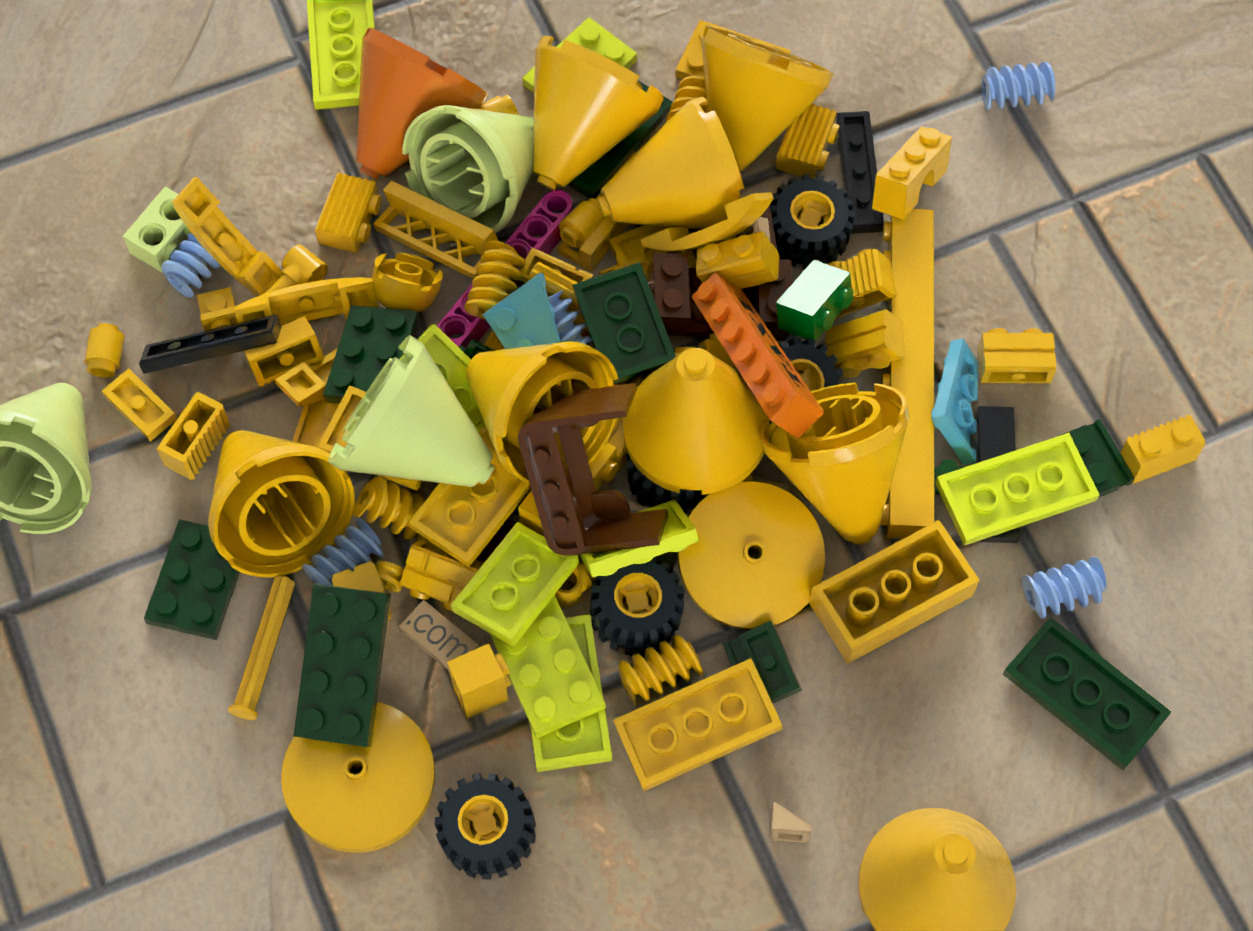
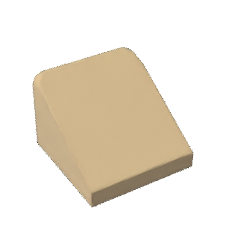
M773 802L770 839L774 841L808 842L811 826L778 803Z

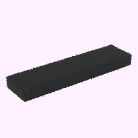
M869 111L836 113L835 122L840 125L837 138L843 188L848 192L846 199H852L854 204L852 211H855V220L851 234L883 232V213L872 209L877 167Z
M271 315L148 344L144 348L139 365L143 374L274 344L277 343L282 325L278 315Z
M978 406L976 411L978 463L1015 451L1014 407ZM1019 527L983 539L981 542L1018 543L1020 539Z

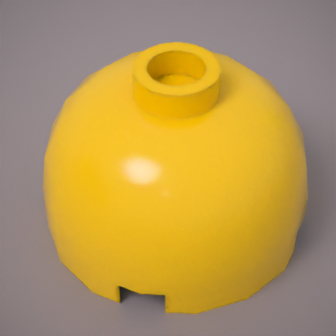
M387 253L375 258L372 272L373 290L377 300L384 307L413 310L419 313L430 307L436 300L440 291L443 272L439 270L437 274L433 271L434 264L432 262L407 253H396L395 259H385Z

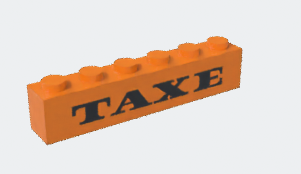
M715 271L707 281L699 286L698 290L691 297L768 418L799 439L825 412L744 292Z

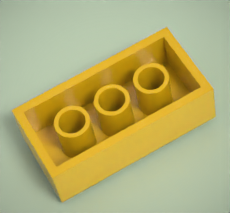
M940 520L812 587L809 604L846 663L849 664L971 598L980 580Z

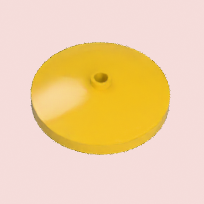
M751 481L739 482L726 490L709 494L699 502L688 516L696 528L699 542L690 544L686 549L677 552L679 574L692 601L712 619L739 629L751 630L769 621H772L774 625H778L799 613L809 603L812 587L820 584L825 566L823 536L809 509L798 498L780 487ZM753 546L756 551H760V557L757 559L750 558L748 548Z
M377 702L372 744L370 747L293 737L282 764V792L287 808L296 824L314 841L337 851L351 853L369 852L395 843L419 823L433 796L436 778L435 763L430 745L418 725L400 710ZM363 767L359 774L354 775L350 773L353 769Z

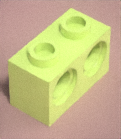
M167 187L160 191L123 235L129 253L162 272L161 265L163 262L170 260V255L175 250H179L181 242L184 240L188 241L190 230L181 218L173 220L180 217L172 204V201L178 194ZM155 242H160L157 245L151 246Z

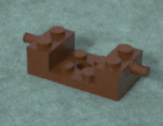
M653 252L646 271V279L667 334L669 336L709 337L710 334H715L691 297L698 290L702 282L697 277L696 268L689 267L688 254ZM779 259V272L776 281L741 289L776 341H784L789 335V332L778 328L776 302L793 284L791 260Z

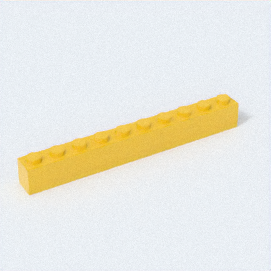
M912 209L903 220L891 216L890 221H884L882 240L888 242V251L884 250L883 255L891 262L894 286L896 288L895 292L897 294L895 297L883 302H888V311L900 318L904 323V338L902 339L904 342V357L890 362V365L887 367V374H882L881 384L899 390L906 399L909 412V422L880 525L886 526L887 539H904L934 523V424L931 417V412L934 408V210Z

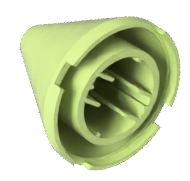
M451 105L437 106L422 113L409 125L402 147V154L406 155L409 153L411 170L406 172L405 176L410 190L493 229L495 233L499 232L512 219L533 171L534 118Z
M411 335L407 336L398 347L405 355L401 360L395 357L393 359L389 358L342 430L344 431L342 440L347 442L345 448L336 443L330 453L328 462L342 471L474 487L478 482L483 485L495 468L491 464L493 455L424 344Z
M55 383L0 404V522L3 518L21 524L19 532L31 534H48L68 528L79 519L86 508L92 492L82 395L72 385Z

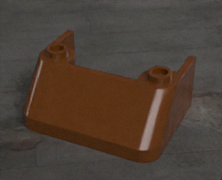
M635 383L576 391L527 418L519 430L518 443L545 539L549 548L559 555L570 556L660 544L669 516L667 509L631 513L629 502L622 493L611 489L596 491L579 429L594 426L601 420L627 417L637 391Z

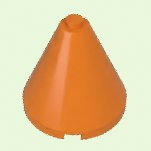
M368 28L361 44L356 161L362 164L360 171L378 180L380 174L387 177L409 161V153L406 155L402 154L405 133L416 117L434 107L442 105L479 109L483 105L488 93L453 70L446 69L429 59L430 57L380 31Z

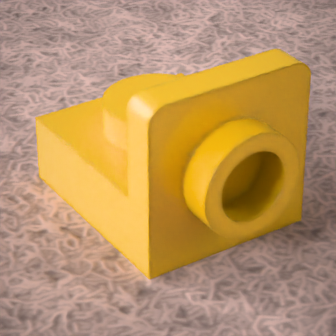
M231 287L197 295L201 313L200 320L204 331L237 324L234 312L236 305Z

